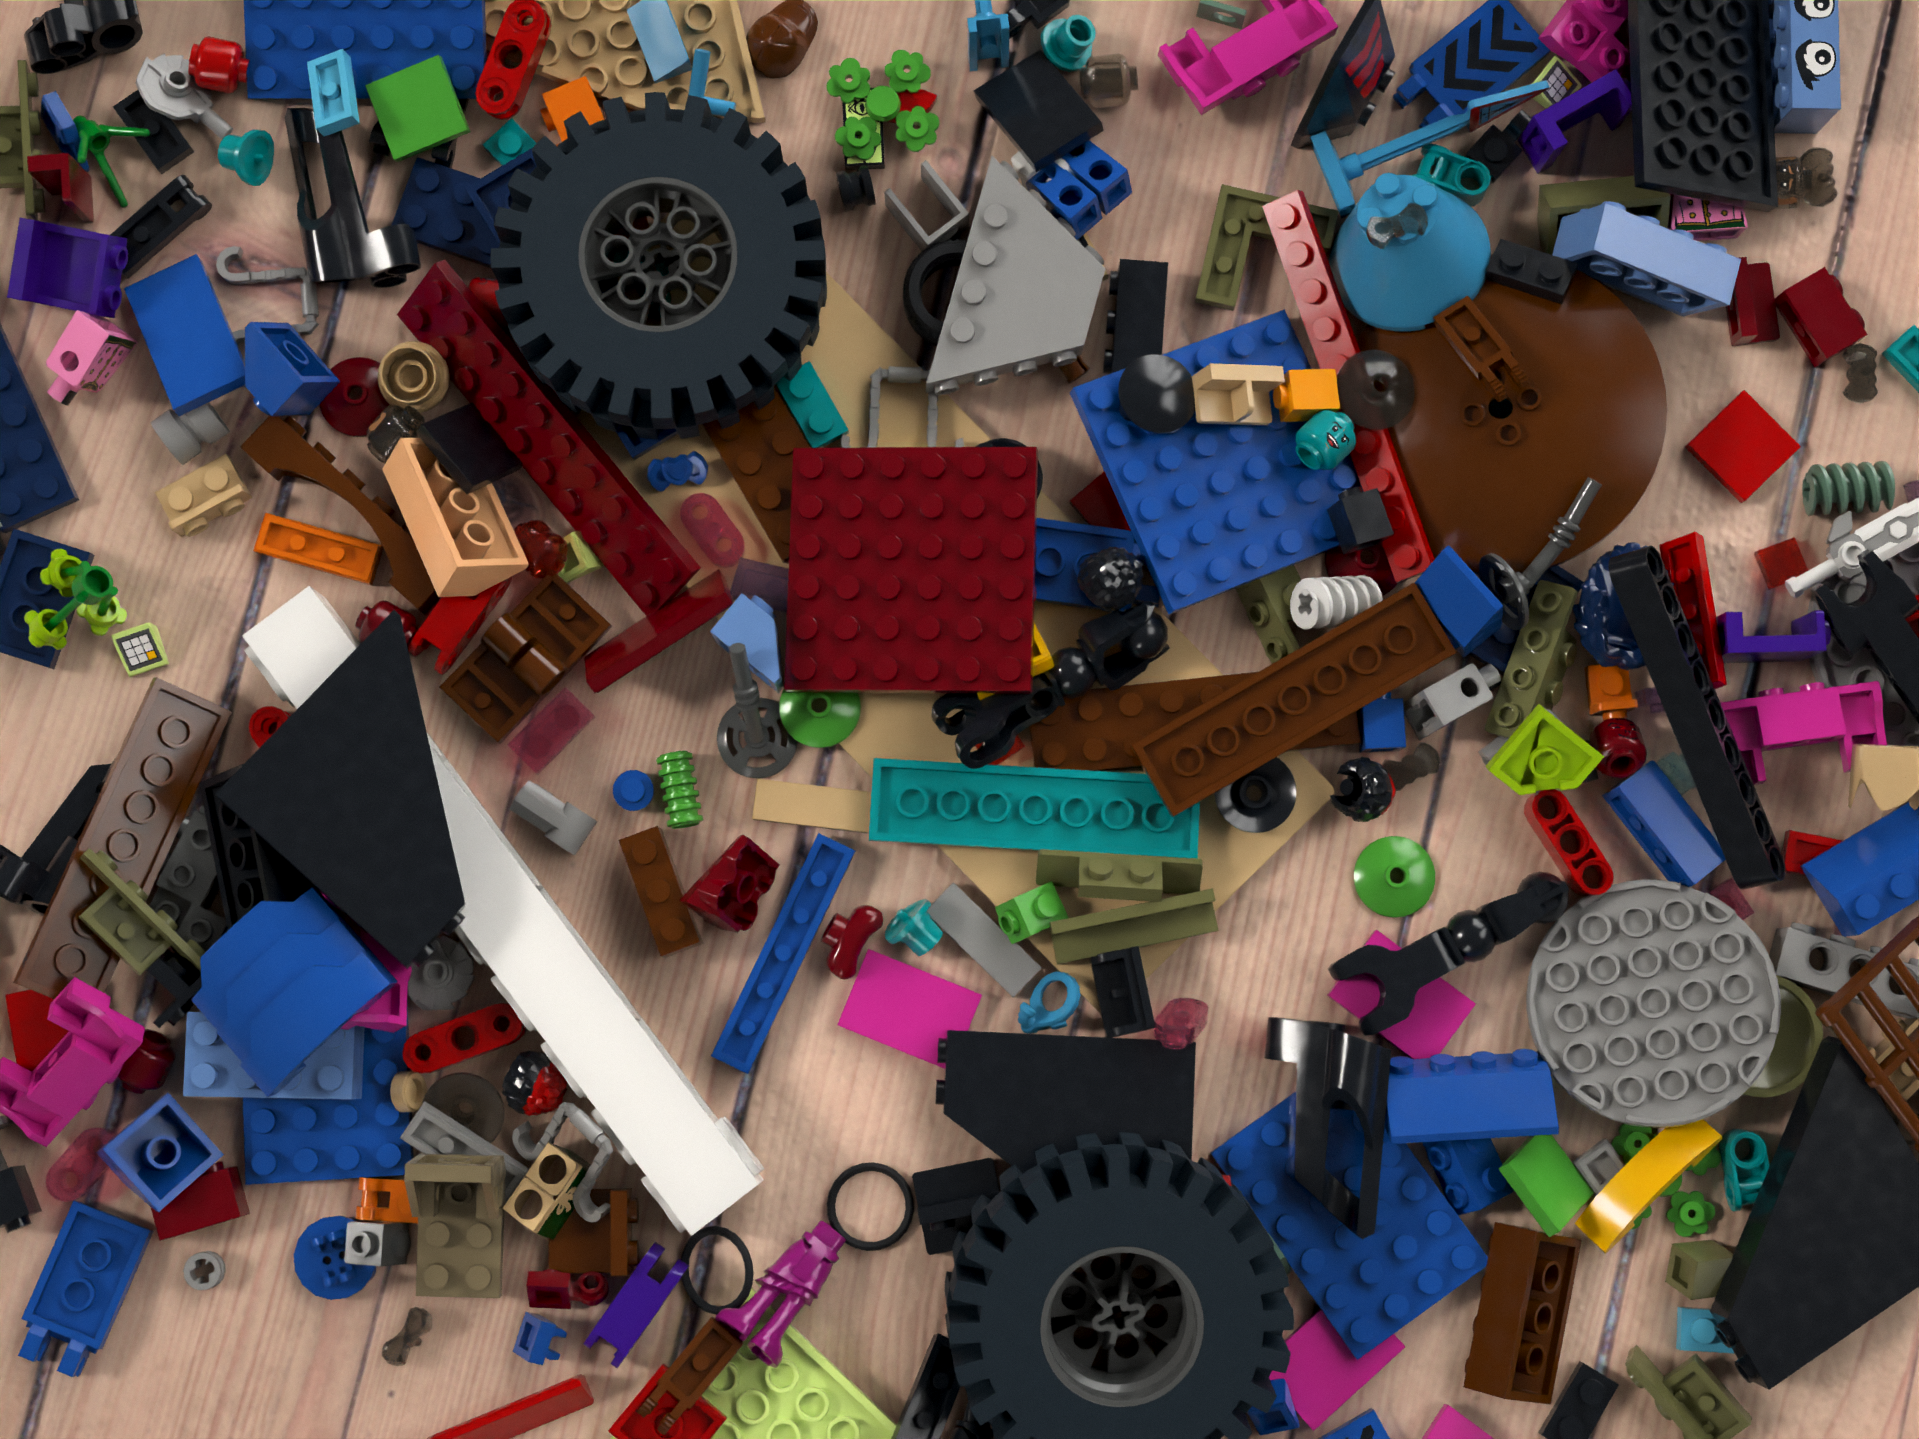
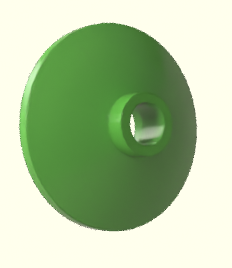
M783 689L779 702V712L785 729L796 741L809 747L826 748L842 742L853 732L860 717L861 704L858 693L787 692ZM822 698L827 702V708L824 712L817 713L813 711L812 703L815 699Z
M1389 836L1372 842L1361 852L1354 868V885L1361 901L1373 912L1392 918L1404 917L1418 911L1429 900L1435 885V869L1430 856L1418 843L1405 837ZM1394 868L1400 869L1404 874V879L1400 884H1396L1390 879V872Z

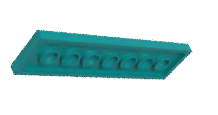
M874 758L869 841L1197 858L1200 802L1171 817L1147 774L1003 765H985L981 768L971 769L963 763Z

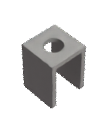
M926 160L921 163V179L953 217V219L931 236L925 233L890 188L884 192L885 206L921 251L937 242L954 240L969 228L968 211Z

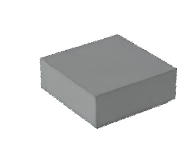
M1602 1139L1572 1161L1594 1191L1595 1196L1626 1165L1607 1139Z

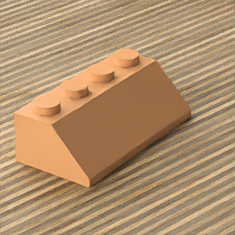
M421 438L399 439L382 470L438 597L475 596L525 570L529 563L493 484L490 483L466 494Z

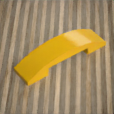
M1704 1119L1695 1123L1665 1128L1607 1183L1575 1222V1225L1606 1254L1635 1226L1633 1221L1690 1165L1695 1167L1723 1137Z

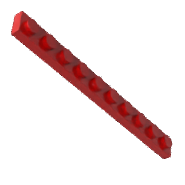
M1296 190L1262 207L1319 368L1336 370L1340 409L1337 412L1346 414L1354 424L1353 431L1356 436V447L1350 452L1363 492L1378 488L1394 532L1391 537L1382 542L1395 582H1403L1421 575L1434 561V556L1304 192Z

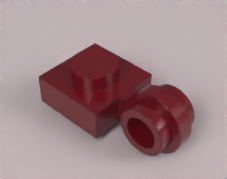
M546 1269L541 1272L528 1271L526 1287L529 1307L571 1309L572 1301H580L588 1306H596L603 1302L609 1293L607 1279L595 1271L584 1273L576 1282H571L570 1273H562L554 1269Z

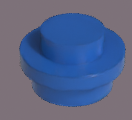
M629 770L619 775L615 780L613 796L617 804L628 811H639L647 807L652 801L654 786L651 779L645 773L638 770Z

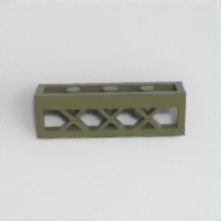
M1212 888L1164 898L1161 902L1150 901L1050 922L1049 929L1056 963L1062 964L1130 947H1144L1217 932L1219 930L1213 902L1216 901L1214 890Z

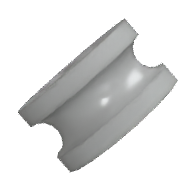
M204 1251L191 1256L185 1263L183 1272L188 1285L197 1290H206L215 1287L223 1280L226 1268L221 1256L215 1252ZM201 1259H206L205 1265L212 1263L214 1266V1272L210 1273L208 1277L209 1282H203L204 1276L197 1278L195 1274V1269L201 1267Z

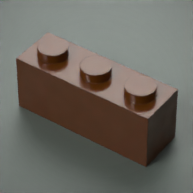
M655 826L620 839V846L660 956L666 958L704 944L692 910L684 903L679 902L685 891L662 829L659 826Z

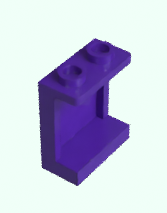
M1615 69L1534 115L1517 141L1537 174L1551 167L1567 145L1568 141L1563 132L1597 113L1601 114L1611 131L1620 127L1632 111L1631 83L1626 78H1621Z
M20 217L7 298L74 311L79 310L95 316L115 318L116 310L120 306L122 299L120 289L122 270L128 262L127 238Z
M1823 610L1812 611L1791 621V635L1744 636L1742 612H1725L1716 617L1723 663L1803 661L1827 651L1826 645L1830 643L1831 639L1830 624L1827 620L1825 621Z

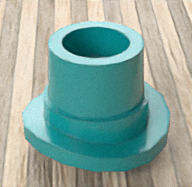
M1072 15L1068 19L1062 18L1051 21L1043 28L1041 33V46L1044 54L1058 69L1066 72L1078 71L1087 64L1092 55V43L1096 37L1095 27L1088 18L1082 15Z
M251 130L242 137L235 135L225 136L218 148L220 165L225 169L236 171L240 179L248 185L260 186L266 181L274 158V142L271 135L264 130Z
M922 899L904 909H900L896 913V916L886 928L885 939L890 944H895L899 941L905 943L917 956H922L938 943L943 935V931L930 918V914L927 912L931 903L927 899Z

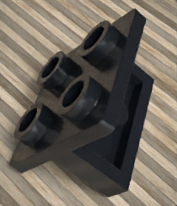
M167 949L147 969L152 976L176 997L153 1022L158 1028L166 1021L174 1026L194 1005L191 997L202 987L201 975L197 977L192 972L193 969L176 952L173 954Z
M992 1158L964 1162L913 1174L912 1178L918 1204L917 1211L920 1225H922L927 1253L934 1255L952 1251L958 1232L968 1233L973 1226L971 1209L979 1197L983 1194L992 1200L999 1193Z

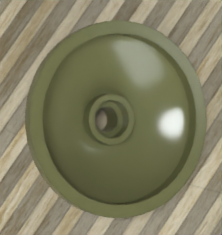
M1778 975L1776 976L1781 997L1779 1031L1769 1061L1756 1081L1742 1095L1774 1097L1798 1087L1805 1081L1820 1043L1823 1040L1822 1022L1815 1014L1817 1009L1812 1000L1796 984Z

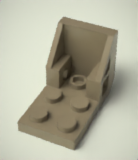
M420 1153L405 1163L404 1182L412 1217H418L416 1296L500 1298L502 1296L504 1210L502 1208L505 1205L506 1175L504 1155Z

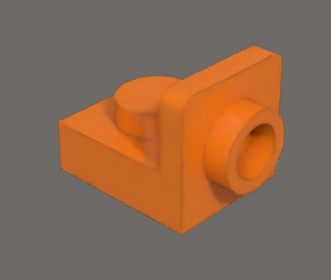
M1600 664L1584 667L1590 715L1602 714L1603 721L1611 718L1626 719L1628 718L1627 712L1638 708V699H1632L1629 670L1620 669L1618 666L1603 667Z

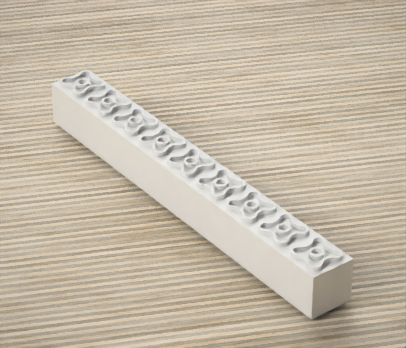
M310 586L242 635L249 645L244 650L247 656L260 670L277 696L283 702L287 700L296 709L360 645L329 601ZM427 733L465 900V908L460 913L466 918L454 931L465 944L473 958L480 965L483 963L486 966L489 965L496 974L490 978L492 983L513 1008L524 1026L530 1032L532 1030L538 1031L545 1042L540 1045L542 1050L561 1072L574 1093L580 1099L583 1096L585 1098L588 1097L594 1105L595 1109L591 1111V1115L614 1143L625 1161L630 1166L637 1163L646 1176L641 1179L643 1185L662 1207L675 1228L680 1233L687 1230L691 1236L760 1184L764 1179L759 1173L764 1170V1167L745 1144L730 1121L725 1116L718 1119Z

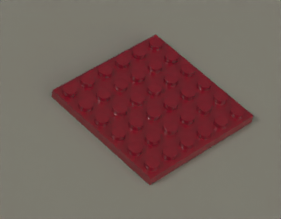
M1037 447L793 448L784 690L787 692L1032 694L1038 478Z

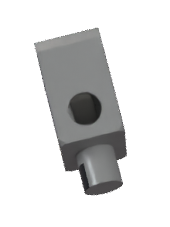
M1471 663L1403 703L1404 715L1419 741L1493 699L1491 690L1500 686L1501 676L1492 664H1487L1477 669Z

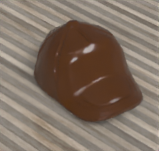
M786 0L768 14L760 17L747 33L746 40L752 65L756 70L763 73L766 78L786 77L803 60L815 37L818 26L816 13L807 2L803 0Z

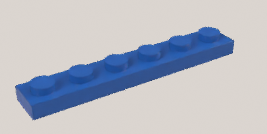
M818 833L711 1057L744 1073H750L856 852L855 850Z

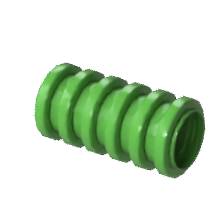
M688 751L665 753L656 759L657 765H661L662 770L658 771V775L664 780L660 787L666 792L662 799L663 802L668 804L664 811L666 815L670 816V820L666 823L667 827L672 829L696 826L703 821V815H698L701 803L696 802L699 791L694 790L693 786L697 783V779L692 777L691 774L695 771V767L690 765L689 762L693 755Z

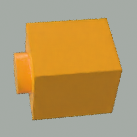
M1335 369L1288 370L1284 374L1285 382L1273 390V403L1275 408L1279 409L1280 422L1308 421L1319 411L1331 410L1337 412L1340 409Z

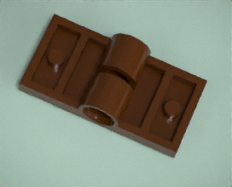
M551 570L511 613H505L488 628L481 638V644L439 688L494 740L501 744L612 628V625L557 573Z

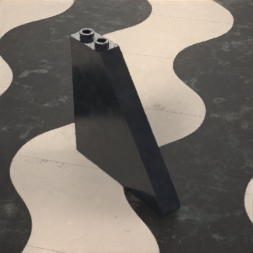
M393 610L215 795L392 957L408 969L413 963L420 967L436 950L431 943L442 931L449 936L466 917L460 913L465 908V900L400 615Z
M947 1030V1038H938L937 1063H945L944 1080H936L935 1104L943 1105V1113L1011 1166L1015 1164L1022 1174L1037 1166L1035 1151L1050 1144H1054L1059 1155L1078 1150L1076 1136L1096 1133L1102 1145L1118 1144L1119 1132L1139 1134L1146 1146L1152 1148H1159L1163 1139L1181 1146L1189 1160H1192L1196 1042ZM1142 1264L1144 1268L1152 1272L1150 1265ZM1176 1279L1167 1283L1174 1291H1180Z
M1827 1036L1820 1043L1732 1256L1733 1259L1710 1309L1717 1322L1714 1330L1723 1344L1728 1348H1732L1738 1360L1735 1361V1366L1741 1376L1748 1383L1754 1382L1768 1390L1919 1287V1163L1877 1090L1870 1088L1866 1083L1865 1073L1839 1038Z

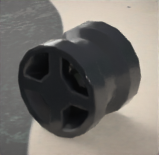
M867 165L861 166L856 172L849 174L845 171L836 172L845 212L853 210L855 205L864 203L867 206L876 204Z

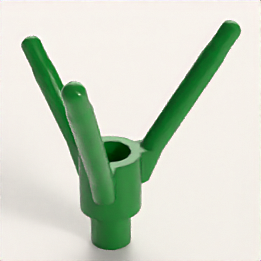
M84 116L75 117L73 121L80 138L77 155L78 162L81 164L85 163L89 149L95 156L122 208L127 207L128 202L104 155V150L109 146L110 137L112 136L147 137L150 135L149 129L98 125L95 121L87 120Z

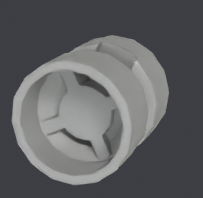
M209 402L181 416H178L175 411L169 409L151 422L157 435L182 465L201 453V443L203 441L212 444L230 432Z

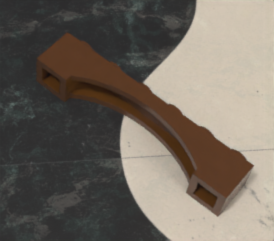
M269 415L240 448L277 481L283 476L306 480L326 488L351 504L369 523L385 549L393 573V577L388 583L425 615L441 597H438L406 523L402 527L390 518L395 511L378 495L371 501L362 493L361 490L366 484L348 468L343 474L332 465L336 457L321 443L317 442L312 447L302 437L307 431L291 416H287L282 420L279 416Z

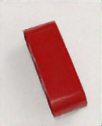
M1556 789L1542 790L1532 794L1524 805L1526 819L1570 888L1582 897L1605 893L1613 883L1614 873L1567 798ZM1541 798H1547L1554 804L1555 813L1551 819L1542 817L1538 812V802ZM1564 832H1568L1576 838L1577 848L1573 854H1569L1561 848L1560 838ZM1586 867H1592L1598 872L1599 883L1594 889L1587 887L1583 882L1582 874Z

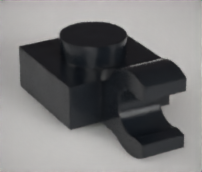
M1014 0L1018 6L1005 13L1008 14L1009 39L1018 34L1029 21L1037 29L1041 28L1068 8L1070 0Z
M1521 110L1502 132L1495 125H1492L1464 157L1484 164L1490 172V180L1494 183L1523 151L1515 142L1519 139L1532 118L1525 111Z

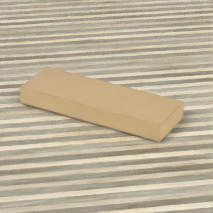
M757 779L752 819L869 834L872 792Z

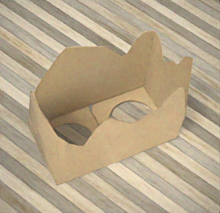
M1852 745L1848 807L1851 809L1857 789L1864 783L1869 795L1881 811L1890 810L1907 801L1916 810L1919 807V746Z

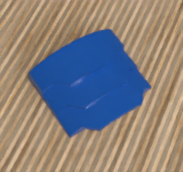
M312 887L294 902L260 901L220 937L200 958L202 987L191 1001L217 1029L216 1033L241 1060L240 1066L264 1094L270 1097L277 1094L306 1067L304 1061L356 1013L368 1010L398 981L317 888Z

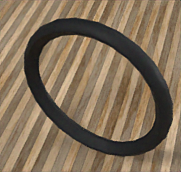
M874 1162L861 1163L844 1171L834 1181L827 1200V1215L831 1227L845 1238L846 1244L865 1251L881 1250L899 1241L907 1232L914 1213V1198L904 1177L887 1165ZM864 1171H876L891 1177L899 1185L905 1198L906 1210L900 1227L888 1238L877 1242H864L851 1237L843 1230L836 1216L835 1203L841 1186L855 1174Z
M710 1226L697 1231L690 1237L684 1247L681 1260L689 1265L693 1248L706 1236L719 1235L729 1239L738 1248L744 1261L745 1281L742 1291L732 1303L725 1306H715L705 1302L696 1293L690 1280L689 1267L681 1279L685 1291L696 1306L707 1313L717 1315L722 1309L739 1308L744 1304L753 1285L754 1271L749 1250L744 1242L727 1228Z

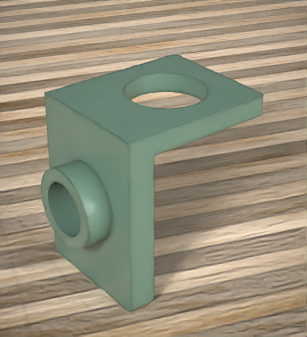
M1200 0L1196 17L1242 29L1247 10L1213 0ZM1217 12L1227 13L1233 17L1223 16Z

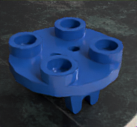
M341 1215L324 1217L309 1225L298 1238L293 1254L295 1272L302 1285L315 1296L329 1300L348 1298L362 1290L375 1276L376 1266L346 1264L340 1255L342 1251H345L347 1223L359 1221L358 1219ZM326 1256L331 1258L330 1264L325 1263L324 1259Z

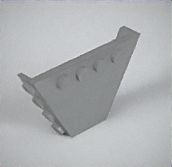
M991 156L927 379L926 393L935 391L936 395L950 394L959 390L960 384L973 381L976 386L987 385L999 379L998 375L1014 372V376H1023L1037 371L1038 365L1053 362L1055 367L1071 364L1077 360L1076 356L1082 354L1105 272V268L1102 266L1104 264L1103 258L1094 248L1089 245L1084 248L1074 238L1076 233L1066 220L1061 217L1056 220L1046 210L1048 205L1034 189L1027 191L1017 181L1019 175L1006 161L999 163L993 156Z

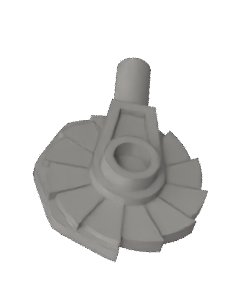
M165 54L158 56L153 61L146 57L135 83L148 108L174 120L190 118L196 123L202 121L221 139L232 133L233 128L212 110L213 103L210 101L212 96L211 90L199 87L195 83L194 76L189 75L188 59H183V55L166 57Z
M442 935L441 938L437 937L431 943L436 950L420 967L414 963L411 965L412 972L408 981L407 996L423 1010L455 1009L452 1003L461 1000L468 994L466 991L472 985L475 976H472L474 967L473 957H469L464 945Z

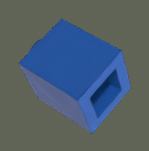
M1391 692L1357 711L1360 753L1401 751L1406 747L1403 698L1392 699Z

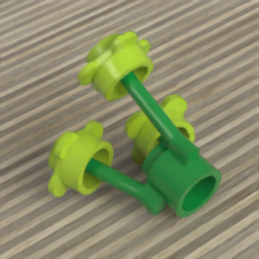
M55 549L51 552V561L46 569L41 570L40 579L43 584H51L59 589L63 597L74 595V598L59 612L53 609H44L39 614L34 610H30L25 614L24 620L29 625L28 638L33 646L37 648L53 646L57 650L63 649L67 644L64 636L68 631L65 618L76 608L78 616L85 618L91 625V632L98 636L105 635L108 628L114 624L125 622L127 612L124 608H120V603L115 597L118 589L113 586V578L106 569L100 566H90L88 561L82 562L77 557L68 555L64 549Z

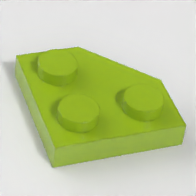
M1538 703L1485 767L1517 794L1525 795L1549 789H1576L1604 756Z

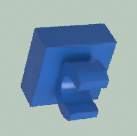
M525 1312L513 1352L527 1362L543 1365L545 1358L558 1360L560 1354L555 1350L548 1349L551 1338L555 1336L566 1338L567 1333L545 1317Z

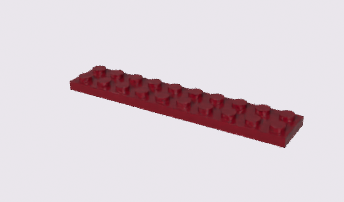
M442 260L434 263L397 313V316L419 342L431 345L440 353L448 365L450 380L469 403L473 402L482 417L492 425L505 441L507 447L520 459L522 467L574 530L581 531L583 539L588 543L593 553L646 616L658 611L681 591L701 567L571 410L559 399L556 392L538 379L517 345L448 262Z

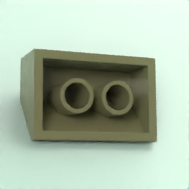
M1634 176L1539 185L1537 224L1541 252L1553 254L1562 217L1577 213L1581 209H1589L1601 205L1605 201L1620 203L1626 207V212L1636 216L1644 215L1656 218L1660 221V226L1668 229L1671 196L1669 193L1635 187Z

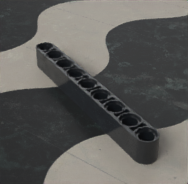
M1647 546L1610 558L1608 568L1611 581L1736 884L1740 889L1744 890L1784 880L1786 868L1782 853L1659 552L1655 547Z

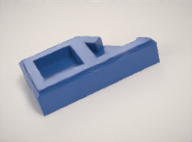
M56 91L43 95L40 117L61 153H69L86 172H89L90 168L87 159L83 164L77 160L80 138L76 125Z

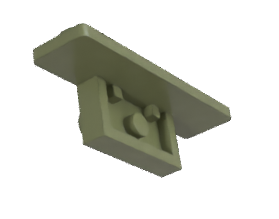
M18 60L20 106H0V189L24 188L27 219L39 221L38 213H45L43 188L37 189L36 179L28 172L27 156L42 155L41 150H35L34 136L41 135L39 111H32V97H39L38 77L36 72L30 73L26 60Z
M1294 565L1235 588L1272 664L1300 648L1288 622L1293 620L1290 612L1292 592L1297 583L1301 581Z
M1545 580L1538 582L1529 605L1528 623L1519 632L1485 724V730L1488 733L1509 739L1538 703L1542 707L1552 710L1553 705L1560 701L1563 693V677L1567 667L1572 666L1577 655V640L1565 629L1578 595L1574 588Z
M90 848L86 850L80 859L109 889L88 907L79 918L138 976L149 968L169 947L198 975H201L200 958L205 953L203 948L192 939L186 943L175 932L178 928L176 922L163 910L160 909L155 913L144 902L148 898L147 894L134 881L129 880L125 883L114 872L118 866L106 853L99 850L95 854Z
M1040 849L1037 859L1036 884L1044 885L1052 881L1054 886L1078 887V897L1161 902L1162 893L1188 894L1200 891L1203 861L1197 858Z
M1637 1345L1629 1350L1625 1363L1629 1377L1639 1388L1644 1387L1655 1399L1658 1411L1664 1418L1673 1420L1683 1431L1684 1439H1731L1751 1425L1752 1417L1697 1354L1664 1376Z

